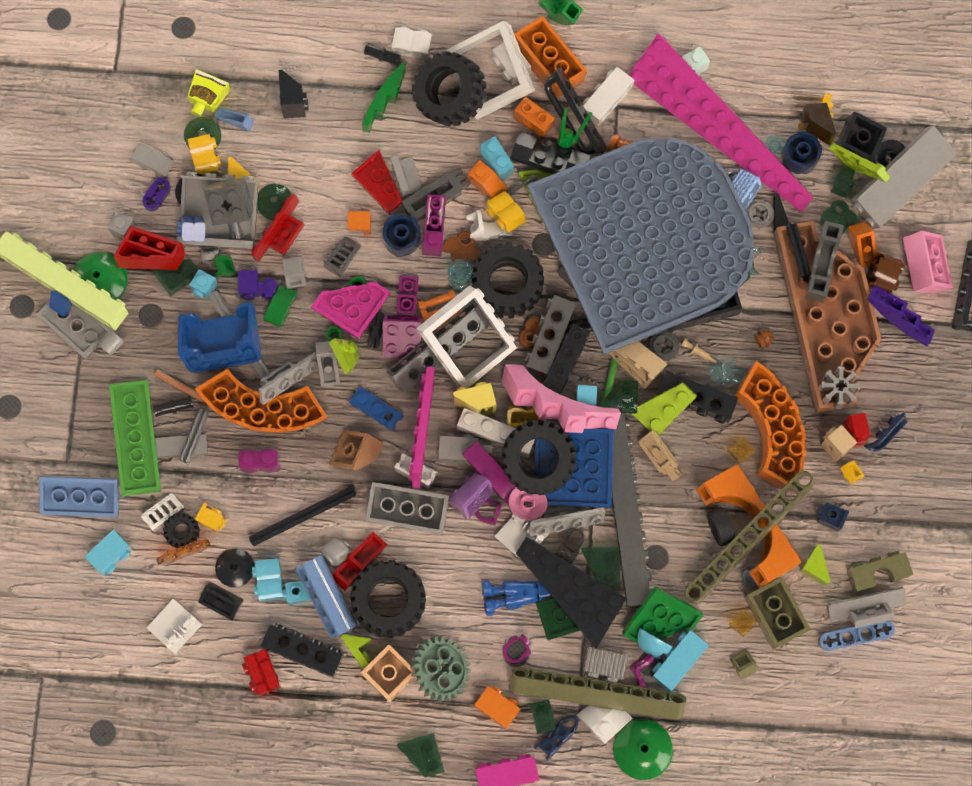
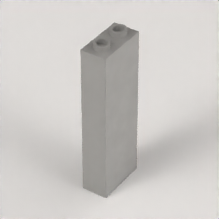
M935 126L925 128L885 167L886 173L890 176L886 183L873 178L850 200L853 210L860 214L872 229L881 228L957 155L956 151Z

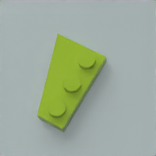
M834 143L830 146L829 150L848 169L885 183L889 180L890 176L886 173V168L879 163L874 164L868 159L862 158Z

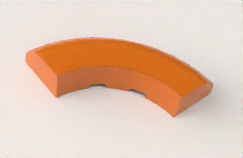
M756 361L744 377L734 397H737L738 402L751 414L760 431L763 449L760 468L756 476L779 489H783L797 473L804 471L803 467L806 457L805 428L799 416V409L795 401L788 394L787 388L775 378V375Z
M229 369L224 370L195 388L202 400L221 417L236 425L254 431L267 433L293 432L311 427L328 418L308 385L294 392L277 395L264 405L260 403L259 392L249 389L238 381Z

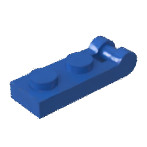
M362 387L357 389L349 401V404L392 432L396 428V423L404 417L402 413L393 409ZM388 414L392 416L389 421L385 419Z

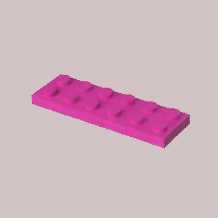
M427 367L426 374L422 373V387L419 394V408L417 409L416 416L417 424L415 425V438L411 453L412 461H410L409 481H412V488L420 489L434 390L435 367Z

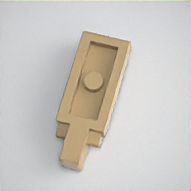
M651 430L638 441L659 472H662L664 475L668 474L672 481L682 476L677 467V460L655 430Z

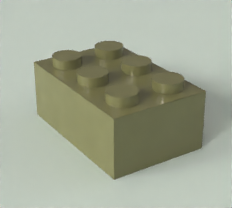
M782 577L748 594L744 598L772 650L811 630Z

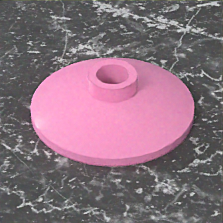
M517 487L510 494L509 508L519 519L525 521L536 520L543 516L547 509L546 495L527 494L525 491L518 490ZM528 503L531 507H525L524 504Z

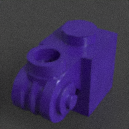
M257 270L238 271V293L240 298L244 300H254L259 296H262V299L265 300L273 298L278 289L274 279L267 278L262 284L259 282Z

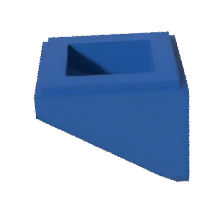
M55 290L51 292L49 307L60 315L65 316L72 307L71 302Z

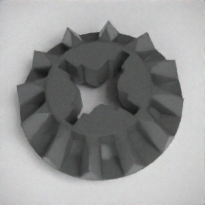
M659 332L651 338L649 350L663 361L668 362L678 354L679 341L672 333ZM667 340L666 343L669 349H666L665 352L661 353L662 351L659 345H662L663 342Z

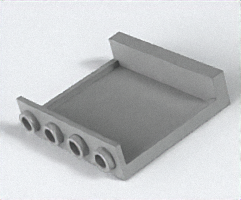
M186 172V176L181 175L180 221L182 216H191V218L193 216H202L205 221L204 242H196L194 240L183 241L181 236H177V242L189 245L253 249L256 236L259 181L254 180L253 176H243L246 180L253 214L249 221L239 222L243 237L240 239L235 237V240H232L228 224L212 226L204 189L208 182L235 179V175H224V178H216V174L205 173V177L197 176L198 173Z

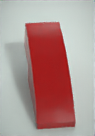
M372 532L333 573L337 585L346 591L353 584L354 580H357L358 574L366 570L367 566L375 561L388 544Z

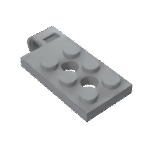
M50 301L36 314L84 359L98 346L108 355L112 356L124 343L109 327L73 304L69 310V315L64 319L59 318V313L49 307ZM76 322L82 323V328L79 331L72 329L73 324Z

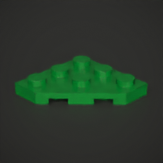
M654 586L623 629L622 634L638 643V632L641 628L660 639L672 636L675 632L693 630L704 614L694 606Z

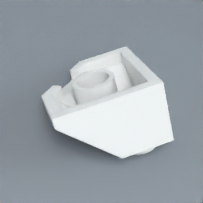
M587 705L576 715L602 745L608 742L633 719L626 711Z

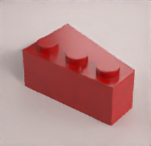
M131 226L117 249L114 259L118 268L178 270L186 254L182 243Z

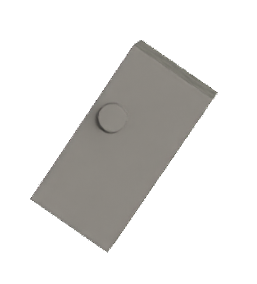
M372 482L365 521L443 535L450 496Z

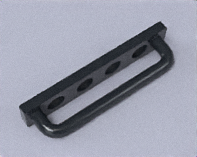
M560 67L552 72V76L546 80L544 90L562 120L564 109L551 87L556 82L581 125L588 113L565 72ZM567 116L565 127L573 130L575 135L576 130ZM590 118L583 130L592 146L585 147L580 137H578L575 145L582 153L590 155L596 152L600 154L607 149V146Z
M972 240L968 241L952 323V329L955 330L963 328L972 329V321H968L972 302Z

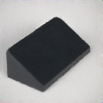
M209 582L205 586L198 603L233 621L244 600Z

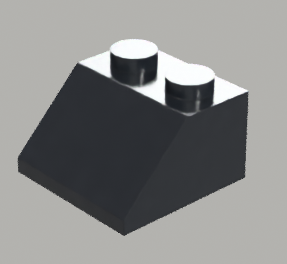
M278 70L280 105L283 118L306 117L305 111L309 110L307 92H303L302 85L285 71Z
M854 111L847 118L836 145L862 158L873 161L887 128Z

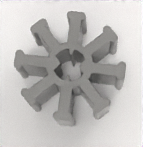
M842 366L836 369V377L831 373V370L827 371L822 379L828 383L822 381L818 389L819 392L830 391V394H826L822 399L825 404H828L833 396L836 397L835 409H841L844 405L843 398L848 405H851L857 398L851 392L857 394L861 389L860 383L849 384L857 376L854 371H851L846 379L843 378L845 367ZM838 384L841 385V387H843L842 391L838 390L839 387L836 388Z

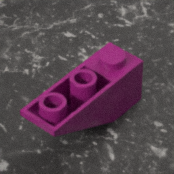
M427 194L422 255L441 257L446 196Z

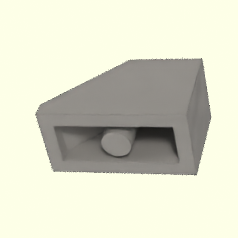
M330 341L315 343L321 387L340 385L338 362L329 344Z

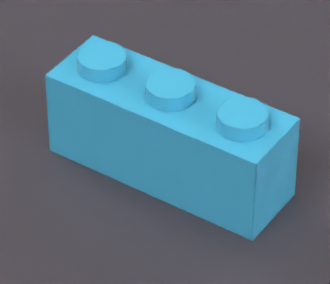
M691 630L687 634L685 632L682 633L677 639L679 642L678 646L675 649L672 647L669 653L664 655L667 658L664 663L661 664L659 662L652 670L655 673L652 678L667 691L671 692L709 646Z

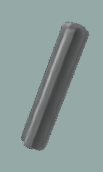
M198 409L179 458L183 463L189 464L209 415V412L205 409Z

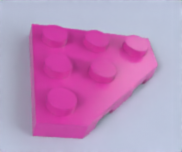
M376 282L344 287L333 291H322L311 306V309L359 340L391 292Z

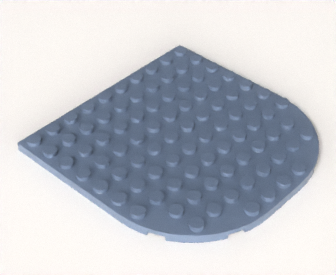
M672 138L639 140L527 185L603 355L718 308L738 291L750 270L754 254L753 230L743 204L723 167L712 159L706 151L688 142Z

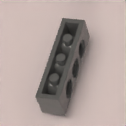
M554 295L553 299L549 298L545 308L548 309L546 317L542 316L539 327H541L539 335L535 334L532 345L535 346L532 352L528 351L525 362L528 363L527 368L548 375L576 303ZM554 312H559L562 315V319L559 322H554L551 319V315ZM545 331H554L555 337L547 340L544 337ZM539 348H546L548 355L544 358L537 355Z

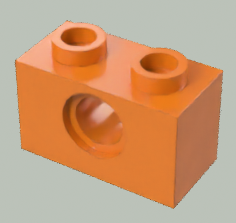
M524 97L514 110L513 119L537 136L546 137L554 127L555 117L527 97Z

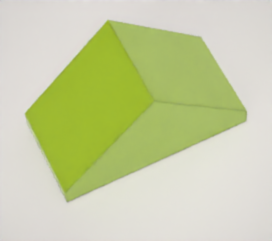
M820 544L812 550L800 572L825 586L831 583Z

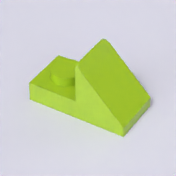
M342 635L341 639L364 670L369 665L368 662L371 659L365 651L360 652V650L371 643L372 639Z

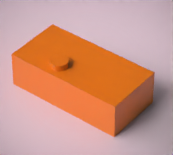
M543 16L514 33L521 53L543 85L552 76V72L560 67L565 72L573 88L585 80L587 70ZM556 82L552 84V90L556 97L559 98L563 93Z

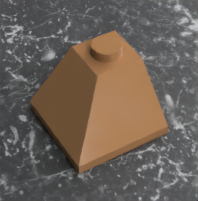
M343 430L329 465L356 471L377 460L383 442L367 433Z

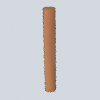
M158 369L155 371V377L204 403L195 389Z

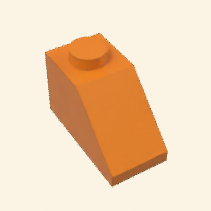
M480 160L468 173L470 183L490 199L503 191H508V188L497 174Z
M866 221L849 226L850 244L858 264L862 267H867L871 263H876L877 259H874L877 254L874 230Z

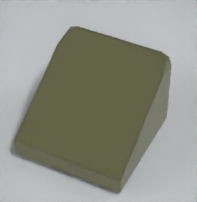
M747 649L729 658L740 679H744L758 671L756 662Z

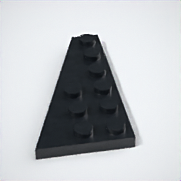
M526 537L517 550L516 555L575 623L582 634L592 643L593 647L597 649L627 598Z

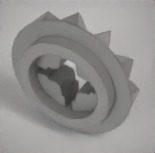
M753 200L745 209L752 227L758 229L766 228L774 219L773 207L767 201ZM756 211L759 213L764 212L762 219L754 217Z

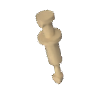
M687 338L683 340L681 346L689 348L691 350L690 354L695 353L706 361H712L716 364V367H721V362L713 359L711 354L698 347V343L693 345L687 341Z

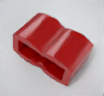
M866 413L850 415L843 422L844 428L857 441L853 448L864 446V443L871 437Z

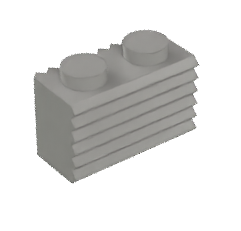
M589 647L583 672L587 673V677L598 679L599 676L606 677V681L618 683V680H623L628 656Z

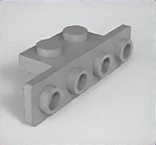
M312 353L296 365L288 361L262 378V387L259 389L260 403L264 405L318 369L316 353Z
M563 506L547 509L543 516H541L542 519L530 522L529 534L530 536L543 535L588 525H597L604 522L605 509L602 507L581 511L580 506Z
M898 587L828 603L829 619L836 621L850 617L855 628L893 620V612L890 608L906 604L905 589Z

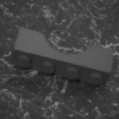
M829 221L824 222L804 298L821 303L826 299L831 282V271L844 225Z

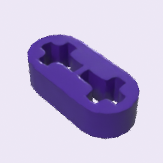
M156 179L142 199L146 210L150 212L156 211L171 191V186L167 179ZM165 184L166 189L159 191L158 185ZM154 198L155 204H150L149 206L148 200L152 201Z

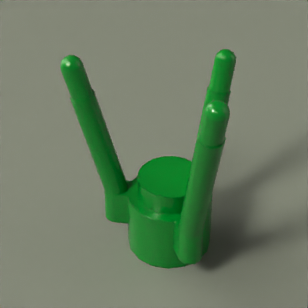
M564 107L557 141L558 145L569 148L572 146V143H577L579 135L593 113L589 112L574 135L573 130L565 128L567 108Z

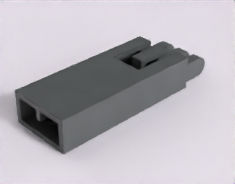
M461 169L451 174L447 173L401 202L402 207L408 216H412L419 222L426 216L427 194L440 195L436 190L447 184L449 187L442 189L444 194L441 196H446V204L461 196V191L471 185L470 181L461 183L467 179L465 174L457 177L462 174L463 171Z

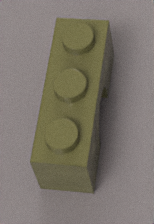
M899 551L889 553L888 557L881 559V556L869 560L870 563L864 565L862 562L855 563L847 571L854 594L877 586L874 574L878 570L886 572L891 583L913 575L906 552L900 554Z

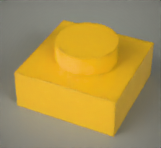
M851 461L840 468L844 478L850 484L865 477L855 461Z

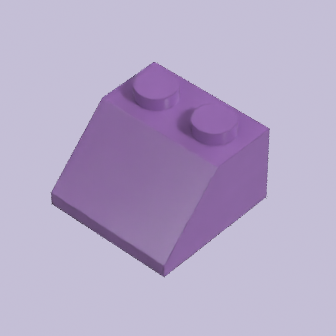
M476 472L472 476L469 475L464 480V485L459 490H454L449 499L451 506L467 520L494 493L491 481Z

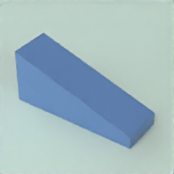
M221 107L218 108L214 116L220 121L248 132L254 123L246 114Z

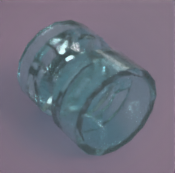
M460 259L450 263L447 272L449 285L455 290H465L472 283L471 265L467 261Z

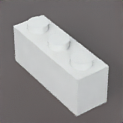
M618 67L614 71L610 70L605 76V81L602 85L599 83L593 90L594 94L590 98L587 97L582 103L588 114L589 112L593 113L591 120L598 127L634 85V79Z

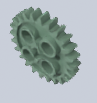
M444 636L425 640L423 644L418 645L420 650L414 651L417 657L411 658L415 662V665L410 666L411 669L415 670L411 677L417 678L414 684H420L418 691L425 690L424 697L430 696V700L437 699L438 702L449 701L457 698V694L463 693L462 688L468 686L464 681L470 680L466 673L471 672L470 669L466 668V665H469L470 662L464 660L467 654H461L463 647L457 649L458 642L451 643V638L444 639Z

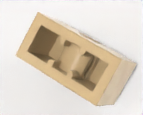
M841 425L838 428L834 426L826 433L821 446L837 462L856 445L857 441Z

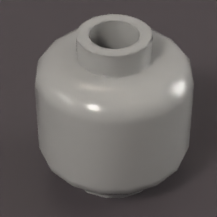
M333 538L321 550L327 566L339 567L350 555V546L344 539Z

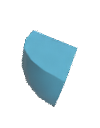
M640 628L638 644L642 651L652 655L655 659H661L660 656L663 653H669L672 648L671 645Z

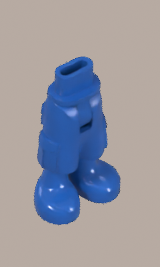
M482 580L483 598L500 594L505 595V598L484 600L486 616H493L494 611L500 607L505 606L507 610H513L524 605L540 602L544 598H550L549 592L539 581L509 580L504 581L502 586L491 585L489 580Z

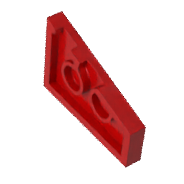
M378 150L354 170L351 175L390 215L401 205L403 200L392 180L380 150Z

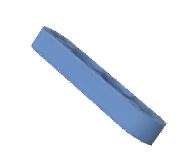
M890 621L870 624L865 627H851L827 632L819 638L818 642L822 650L832 651L887 639L894 634L895 627ZM883 625L887 628L889 627L890 631L887 632V635H885V632L877 633L878 637L876 638L875 630L883 628ZM867 628L871 631L869 639H864L861 636L862 629ZM848 632L852 635L851 643H845L842 640L843 633ZM826 637L829 640L838 638V642L831 643L830 647L823 643Z

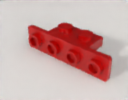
M292 193L290 197L286 198L280 212L275 214L270 227L266 228L263 232L262 239L254 245L251 255L255 261L259 262L268 248L284 256L305 226L303 222L290 216L299 203L295 194Z

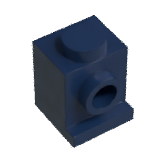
M827 502L824 506L821 505L817 512L819 517L818 523L839 532L843 528L849 511ZM830 512L834 513V514L836 515V517H835V518H831L830 515H829V513H830Z

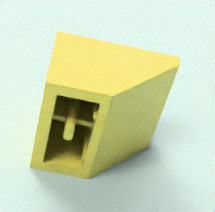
M480 382L475 384V387L467 388L464 386L457 388L453 392V402L457 407L463 410L466 408L484 416L496 414L497 405L491 383Z

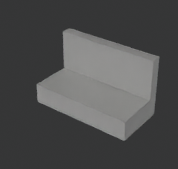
M398 156L390 158L402 198L413 195L423 189L413 157L399 160Z

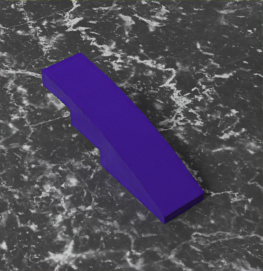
M874 285L868 301L894 326L927 347L931 342L935 329L920 322L922 316L907 309V302Z

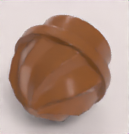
M769 330L758 331V334L754 336L758 346L761 349L770 347L774 341L773 333Z

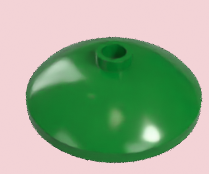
M93 252L87 254L73 268L81 276L82 280H90L96 285V289H104L114 300L116 298L119 299L126 290L128 284L126 268H118L114 255L110 253ZM96 273H100L98 278H94Z
M641 719L626 724L618 732L613 744V755L618 767L626 775L638 780H649L661 775L668 768L673 756V745L669 734L661 725L650 720ZM642 745H646L648 747V751L646 753L641 751Z

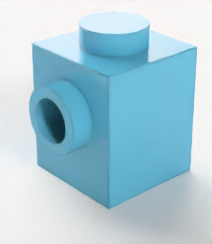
M199 269L190 283V288L195 296L209 300L210 293L216 289L218 283L215 277Z
M301 581L285 583L286 588L282 589L283 600H287L288 605L312 602Z

